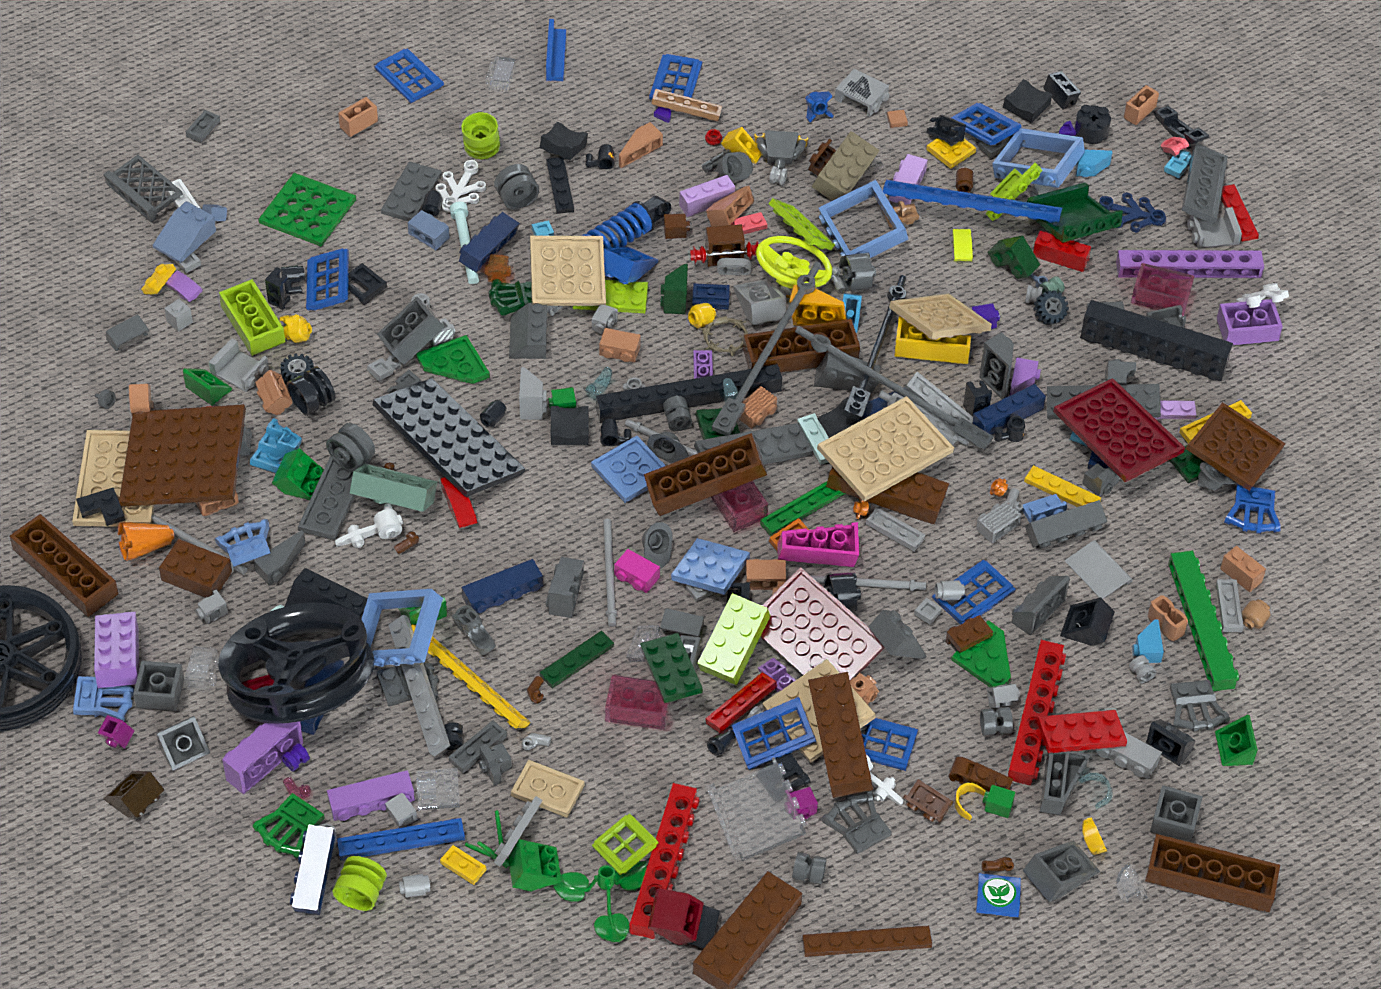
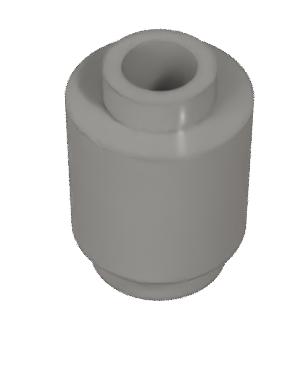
M960 580L940 581V583L935 584L936 599L960 600L961 596H964L965 588Z
M417 874L402 877V881L399 882L400 894H405V898L426 895V892L431 891L428 875Z

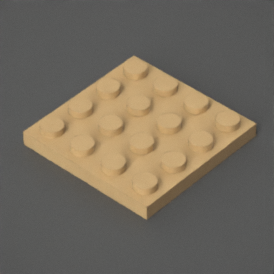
M530 236L532 305L537 303L547 306L606 305L603 236Z
M950 294L890 301L889 308L904 318L906 322L915 326L917 330L925 333L930 339L936 340L941 337L951 338L955 335L965 336L970 333L980 334L984 331H991L992 324Z
M828 659L762 703L763 708L769 710L797 697L800 698L817 741L799 749L810 763L822 756L823 750L808 680L839 673ZM852 688L861 729L875 719L876 715ZM797 710L781 716L785 726L800 721ZM774 719V721L780 727L778 719ZM802 724L787 730L790 740L806 734Z

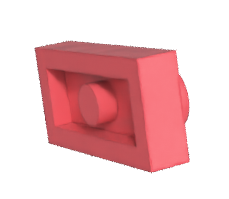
M761 212L736 218L730 224H742L744 234L767 229L768 225Z

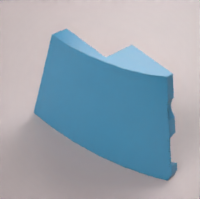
M273 418L266 427L265 435L258 443L257 451L250 459V465L276 473L284 455L298 449L302 438L293 433L288 427L283 428L278 424V420Z

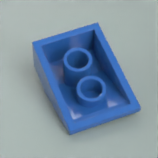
M631 247L604 249L605 276H614L623 284L636 282L658 263V259Z

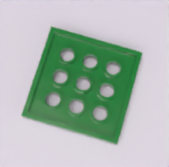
M293 173L258 221L262 225L322 247L356 201V195ZM299 190H304V191H305V192H302V193H300V194L297 193V191H299ZM314 196H320V197H321V198H317V199H312V197H314ZM289 202H296V204L288 205ZM329 202H336V204L328 205ZM307 207L312 208V210L304 211L303 209ZM282 213L287 214V216L280 217L279 215ZM322 213L327 214V216L320 217L319 215ZM297 219L303 220L302 222L298 223L294 222ZM312 225H317V226H319V227H316V228H314V229H311V228H310Z

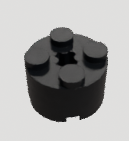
M1093 105L1081 106L1077 113L1074 127L1076 137H1082L1083 142L1087 144H1098L1100 141L1106 140L1111 124L1108 108Z
M856 573L826 575L824 588H827V591L851 612L857 611V600L861 599L860 588L856 587Z

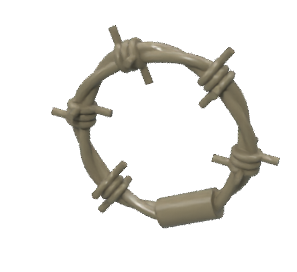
M724 316L715 318L713 322L706 325L703 329L699 328V330H703L702 333L708 345L705 350L727 352L733 357V354L743 347V336L739 335L742 338V342L738 347H734L731 344L729 349L717 347L719 343L715 344L712 340H708V335H713V333H710V328L730 322L735 324L733 328L736 326L737 328H742L744 335H746L748 332L743 325L746 323V320L742 322V320Z

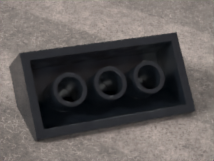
M304 568L294 580L284 607L302 603H330L348 608L362 619L368 598Z

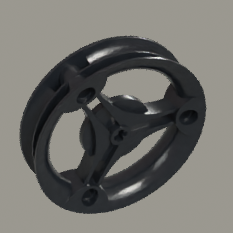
M302 603L270 611L241 627L229 638L221 650L218 668L223 681L227 684L228 700L235 711L254 721L280 724L318 717L352 699L370 679L374 669V656L369 644L366 642L367 631L362 619L352 610L330 603ZM307 633L338 635L314 642L298 641L290 643L280 641ZM349 657V660L331 676L316 684L299 689L307 679L318 674L325 666ZM263 660L266 662L269 677L274 680L273 685L256 690L247 688L240 681L241 670L245 666Z

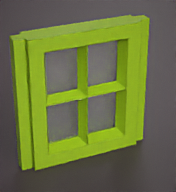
M629 813L597 838L592 847L621 875L651 852L659 842Z

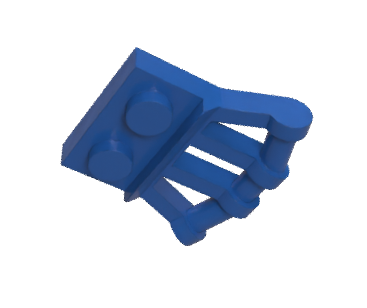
M1237 484L1235 504L1226 516L1224 523L1237 526L1242 531H1256L1255 533L1258 534L1266 531L1280 532V522L1274 510L1275 490L1252 487L1249 491ZM1239 509H1244L1243 521L1234 517ZM1250 510L1258 512L1257 524L1249 522ZM1263 513H1268L1271 523L1262 524Z

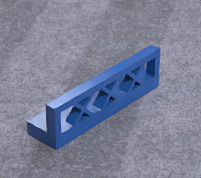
M549 19L546 81H563L566 29H554V19Z

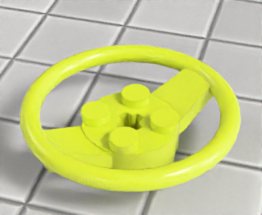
M773 236L763 240L757 247L756 257L760 266L770 276L775 278L777 283L784 287L792 289L794 285H797V280L800 276L808 275L811 270L809 269L810 263L807 260L794 257L789 252H784L780 256L769 246L771 244L787 243L796 245L818 257L823 263L825 270H818L814 277L815 288L823 286L831 279L832 265L829 259L818 248L810 246L801 239L788 236Z

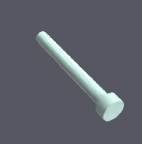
M455 202L449 209L451 217L456 221L462 247L470 242L466 221L468 208L464 202ZM465 266L468 283H478V273Z

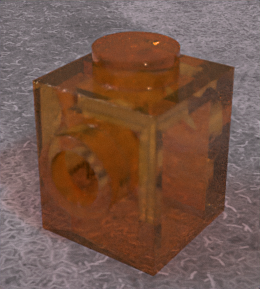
M490 255L489 264L485 265V275H488V282L499 279L502 283H506L507 277H511L509 256Z

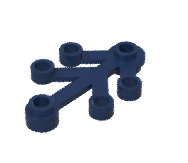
M1123 193L1121 200L1130 207L1114 204L1113 199L1109 196H1102L1099 200V204L1107 210H1123V213L1128 214L1122 216L1121 226L1117 228L1123 227L1124 223L1144 218V220L1134 221L1130 225V230L1137 233L1141 228L1148 225L1161 226L1166 222L1165 213L1160 209H1154L1147 197H1141L1138 206L1131 193ZM1140 207L1145 208L1147 212L1142 211Z

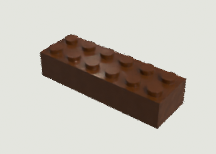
M852 319L800 326L814 335L820 334L827 337L831 341L832 346L849 356L859 359L860 344ZM797 327L786 328L783 330L763 367L778 364L780 372L818 367L827 351H815L811 341L795 332ZM775 330L743 336V352L748 369H753Z
M752 433L648 472L644 474L653 506L659 516L764 477L767 475L757 442Z
M832 466L826 487L860 498ZM917 472L866 501L935 525L950 483Z
M41 514L9 536L13 550L87 617L119 595L116 580Z
M848 672L809 679L808 683L832 797L873 790Z
M1156 834L1145 882L1270 913L1275 898L1280 864Z
M767 871L693 961V974L716 989H734L801 906L802 892Z

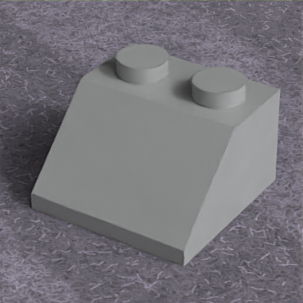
M521 367L519 393L520 420H543V413H547V402H543L547 399V390H543V382L525 367Z

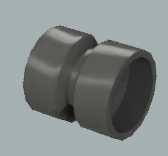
M682 396L668 398L663 403V409L669 429L672 431L688 429L692 424V418L686 399Z
M1010 707L998 708L997 711H994L992 708L980 710V726L983 736L994 735L997 731L999 734L1012 733L1013 720ZM997 717H999V724H1000V725H998V726H997Z
M798 852L792 879L804 881L807 878L810 883L821 885L827 858L820 856L811 858L809 854Z

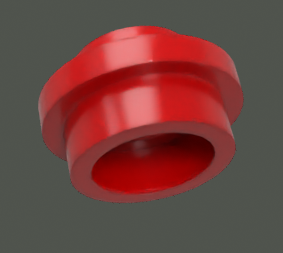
M711 129L705 135V141L710 145H718L722 142V135L719 130Z

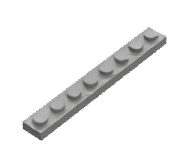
M402 615L389 624L396 649L410 648L414 634L409 618L406 615ZM414 663L413 665L401 664L429 753L436 756L448 748L450 743L424 663Z

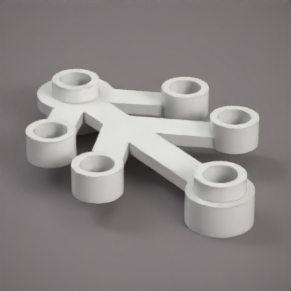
M468 160L464 163L465 173L458 185L453 178L452 172L447 171L443 173V181L448 183L453 192L449 196L445 184L440 183L436 185V191L441 194L443 199L441 206L444 211L450 212L449 208L455 202H464L466 204H476L479 202V195L477 193H471L467 197L459 198L461 195L473 191L483 192L486 190V183L484 181H478L475 184L466 186L471 176L478 172V163L475 160Z
M1277 283L1263 285L1262 291L1242 295V298L1236 300L1237 302H1246L1249 308L1259 307L1261 300L1265 297L1272 298V302L1283 301V298L1289 297L1288 290H1280Z

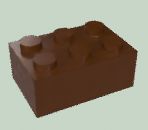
M178 539L159 566L161 581L206 598L212 596L214 590L218 592L221 590L232 573L230 558Z

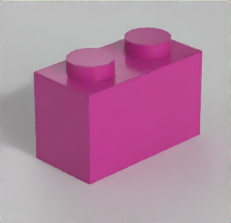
M627 549L614 564V575L620 581H626L631 584L636 590H642L647 593L660 578V566Z

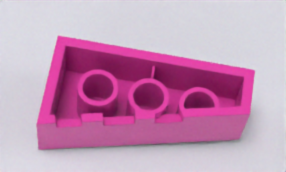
M858 522L845 526L837 524L834 527L828 528L821 526L812 530L805 528L782 531L777 543L778 560L854 567L859 557Z

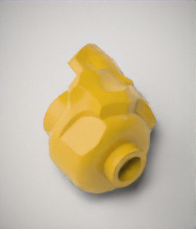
M297 314L281 316L279 318V321L286 324L284 326V335L287 340L299 343L309 339L312 333V326L305 318Z

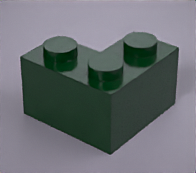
M1023 235L999 240L987 252L995 266L1008 265L1012 274L1017 279L1029 277L1041 265Z

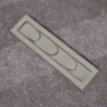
M914 373L906 384L905 388L943 412L957 420H960L962 417L972 423L973 417L920 373Z
M535 796L532 802H526L521 810L524 813L523 816L518 815L512 825L515 828L514 830L510 828L503 838L506 840V843L503 844L501 842L495 851V854L498 856L493 863L501 867L543 801L542 799Z

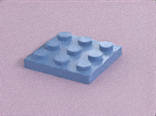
M638 436L633 437L591 462V467L624 503L648 490L644 474L665 466Z
M697 538L672 572V581L725 595L746 565V560L750 559V552Z

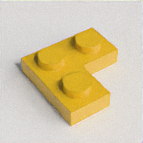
M937 138L929 143L926 149L950 169L976 153V147L966 139L950 146L944 140Z

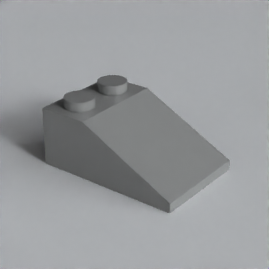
M768 279L733 286L746 318L754 325H762L768 321H780L787 311L786 297Z

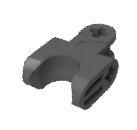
M462 606L451 616L459 630L469 638L473 647L481 655L490 652L496 647L492 637L482 625L483 621L471 606Z

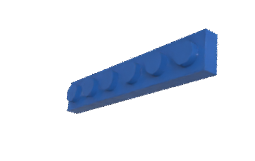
M458 818L337 838L341 861L351 856L365 857L465 840L462 819Z

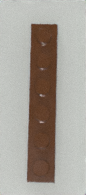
M929 925L804 934L802 936L805 957L932 948Z

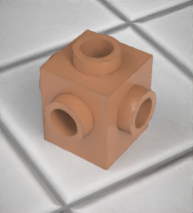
M859 673L850 680L851 687L867 705L875 700L879 690L875 686L877 682L869 675L865 677Z

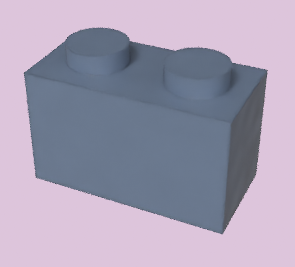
M422 210L408 222V234L435 251L450 238L449 226Z

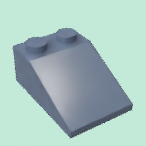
M185 201L174 211L155 240L153 248L178 263H182L216 232L214 216Z

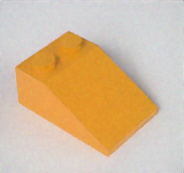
M797 285L793 286L790 304L798 292ZM816 288L812 293L804 294L792 315L793 325L795 326L847 320L844 302Z

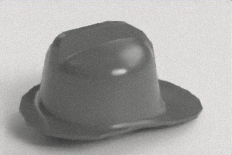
M743 152L727 153L719 160L715 172H718L721 177L728 175L732 181L745 180L752 173L753 164L749 156Z
M671 432L653 434L647 441L648 448L658 458L671 464L688 457L686 448L680 443L678 437Z
M1208 463L1200 464L1201 470L1197 483L1199 487L1216 491L1224 484L1236 483Z
M656 522L644 532L642 544L644 547V558L660 566V569L670 561L672 531L667 524Z

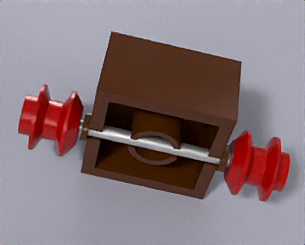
M742 224L706 227L705 248L701 246L700 249L696 250L693 246V250H690V261H694V264H696L697 260H701L702 264H704L707 258V264L710 267L717 266V262L722 258H744V255H747L751 260L752 256H756L759 243L756 241L755 245H751L748 242L745 247Z

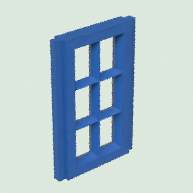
M408 48L395 53L374 66L410 103L444 85V82ZM405 58L410 65L403 68L397 61ZM393 63L400 69L394 74L387 68V66ZM414 67L421 73V75L415 78L407 72ZM405 73L411 80L403 83L397 76ZM424 77L432 83L426 88L418 82ZM415 83L422 90L413 93L408 86Z
M670 54L662 55L649 99L652 100L655 89L661 90L662 87L672 88L671 93H674L675 89L684 90L683 96L692 98L703 61ZM670 62L679 64L677 71L668 70ZM683 64L692 66L690 73L680 72ZM666 74L675 76L673 84L664 82ZM679 76L688 78L686 86L677 85Z
M976 103L951 117L966 124V133L988 145H995L1022 128L1021 124L981 103ZM979 112L983 116L978 118L973 114ZM968 117V118L972 119L973 121L970 122V123H967L966 121H964V119H966V118ZM988 118H990V119L994 120L995 122L992 123V124H989V123H987L985 120H987ZM978 124H981V125L985 126V128H983L982 130H980L979 128H977V127H975V126L978 125ZM999 125H1003V126H1005V127H1007V128L1002 131L1001 129H999V128H997V127H998ZM992 130L998 134L992 136L987 132Z
M338 249L310 257L307 260V310H318L348 300V249ZM339 258V267L329 269L330 260ZM326 262V270L317 273V264ZM338 272V281L329 283V275ZM326 276V285L317 287V278ZM338 287V295L329 297V289ZM326 290V299L316 301V293Z
M982 560L955 579L960 580L964 586L969 582H973L978 589L968 596L965 594L961 596L963 599L953 606L945 600L936 599L935 594L932 595V598L961 625L969 618L983 615L1014 593L1016 589L991 564ZM986 571L993 578L981 586L975 578ZM996 580L1003 587L991 595L985 587ZM982 591L988 598L976 605L970 598ZM967 601L973 609L962 616L955 608Z
M799 697L732 725L749 770L817 742ZM797 710L800 721L785 726L781 716ZM778 719L781 729L765 735L762 724ZM802 724L806 734L790 740L787 730ZM758 727L762 737L746 743L743 732ZM783 732L786 742L770 748L767 738ZM763 740L766 751L751 756L748 746Z
M878 718L866 724L865 735L862 734L864 748L868 740L884 744L881 753L865 749L870 761L906 771L918 729ZM874 728L888 732L886 740L870 737L871 729ZM892 734L907 737L906 746L890 742ZM888 746L904 750L902 758L887 755Z

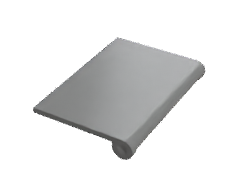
M1095 540L1064 560L1094 593L1102 599L1108 597L1123 585H1128L1133 581Z

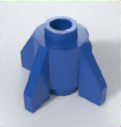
M829 91L812 92L806 96L805 99L808 105L806 118L809 122L816 117L815 114L821 115L825 113L830 118L834 116L827 108V102L832 98V94Z

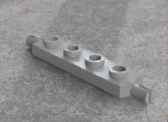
M883 390L878 395L879 398L888 402V406L904 398L897 393L889 395ZM914 403L950 444L953 445L957 441L966 446L969 444V440L958 436L956 432L952 431L954 426Z

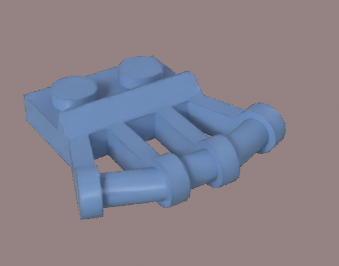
M267 519L250 524L247 522L244 523V526L239 528L233 527L225 535L215 538L216 544L229 554L233 567L270 553L266 542L269 522ZM260 530L259 535L253 536L252 531ZM247 533L249 538L241 541L239 535ZM233 538L235 539V542H236L235 544H232V545H229L228 543H226V542H228L229 540H231V539H233Z
M78 676L73 713L74 715H95V717L99 715L106 717L109 715L124 721L125 714L132 707L133 701L131 697L134 694V688L131 685L98 688L96 677ZM103 695H123V698H103ZM102 706H115L120 708L118 712H115Z

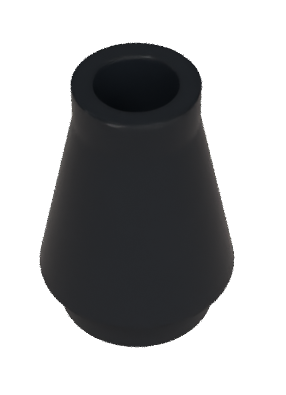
M728 728L710 737L707 743L708 750L713 755L723 754L732 740L736 738L734 731Z

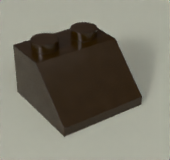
M132 771L104 800L126 817L138 818L146 812L145 808L149 804L159 800L160 794L165 789L150 771Z

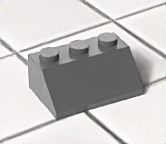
M528 303L511 314L509 359H546L547 305L538 303L532 305V303Z
M1002 332L984 342L979 378L1001 399H1004L1007 396L1014 343Z
M1049 576L1044 582L1041 581L1032 594L1029 593L1025 597L1024 602L1013 609L1012 624L1031 636L1066 600L1070 577Z

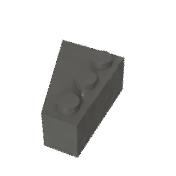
M827 351L816 369L814 387L851 391L853 386L859 388L864 373ZM853 357L854 359L858 360L859 362L867 366L868 362ZM875 365L873 370L880 373L881 366ZM870 377L865 391L872 393L879 382Z
M561 557L559 564L555 565L554 578L551 580L546 599L549 615L572 618L584 574V560Z
M1075 751L1047 754L1040 812L1061 814L1082 776L1091 754Z

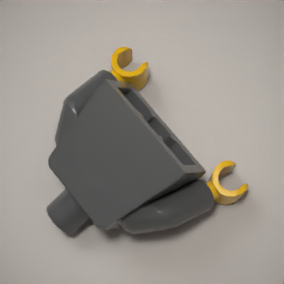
M765 130L762 136L754 134L755 143L762 156L767 158V163H774V166L778 167V169L785 168V164H792L793 160L797 159L805 147H807L809 139L808 137L801 139V136H798V132Z

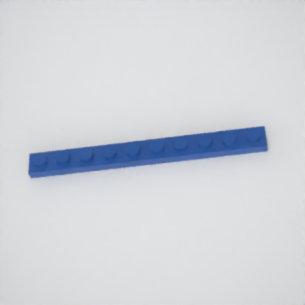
M886 180L883 187L884 194L891 197L901 196L909 200L920 199L924 202H938L942 205L951 204L957 205L960 208L969 207L975 208L978 211L988 210L996 214L1006 213L1015 217L1025 216L1030 219H1043L1048 222H1059L1062 212L1060 207Z

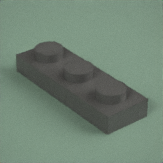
M492 720L449 756V762L464 773L480 760V746L488 744V746L498 745L507 737V731Z

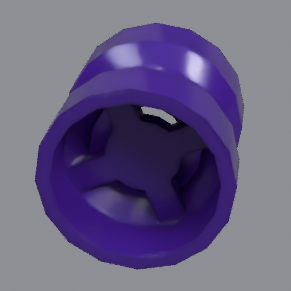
M297 743L292 747V751L282 754L281 759L294 772L301 763H306L310 760V756L307 750Z

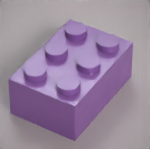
M1272 299L1261 300L1260 306L1249 308L1246 302L1225 303L1219 306L1217 322L1223 340L1232 342L1233 345L1279 341L1283 326Z

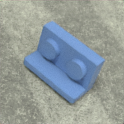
M1057 494L1023 504L1022 511L1029 523L1064 512L1067 510L1068 505L1066 502L1061 503Z

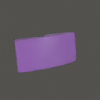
M178 270L165 283L168 288L176 291L182 299L188 302L196 299L203 291L199 285Z
M694 350V379L712 376V351Z
M775 658L758 667L760 673H765L777 682V687L775 688L777 692H780L796 681L787 673L786 667Z

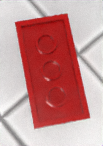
M1116 710L1040 716L1037 720L1048 753L1122 747L1127 744V738Z

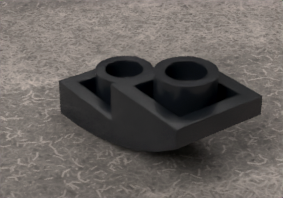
M703 905L696 941L688 943L689 945L701 949L706 947L714 936L720 910Z

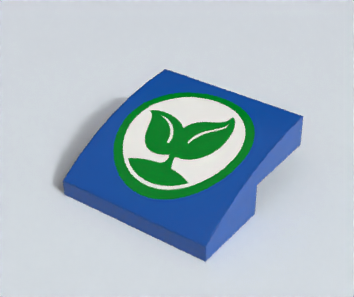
M979 873L976 913L1019 917L1021 878Z

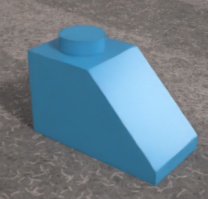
M1085 150L1075 165L1076 176L1094 177L1110 165L1112 151Z
M844 293L843 302L846 318L852 319L855 332L857 333L862 295Z
M1154 620L1137 636L1136 644L1132 645V654L1136 658L1144 655L1149 663H1161L1164 651L1159 620Z

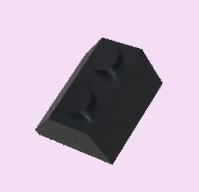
M1101 597L1070 605L1060 636L1090 646L1103 643L1107 638L1115 611Z
M1159 719L1151 723L1146 744L1161 751V756L1180 767L1193 751L1195 740L1190 735L1176 729L1171 723Z

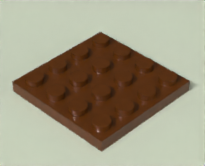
M1222 402L1189 442L1186 450L1250 491L1286 443Z

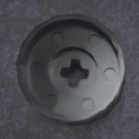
M317 366L311 368L310 371L304 372L303 377L297 376L287 382V389L293 403L305 416L317 411L319 405L326 406L327 403L335 401V391L329 378Z

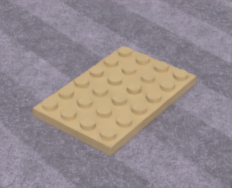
M907 396L826 439L817 446L818 451L863 501L872 498L954 451V447Z
M87 430L76 499L114 487L119 500L130 431ZM75 501L73 526H106L101 512L82 518L77 501ZM154 505L121 507L125 516V521L122 522L152 524ZM119 523L109 526L118 527Z

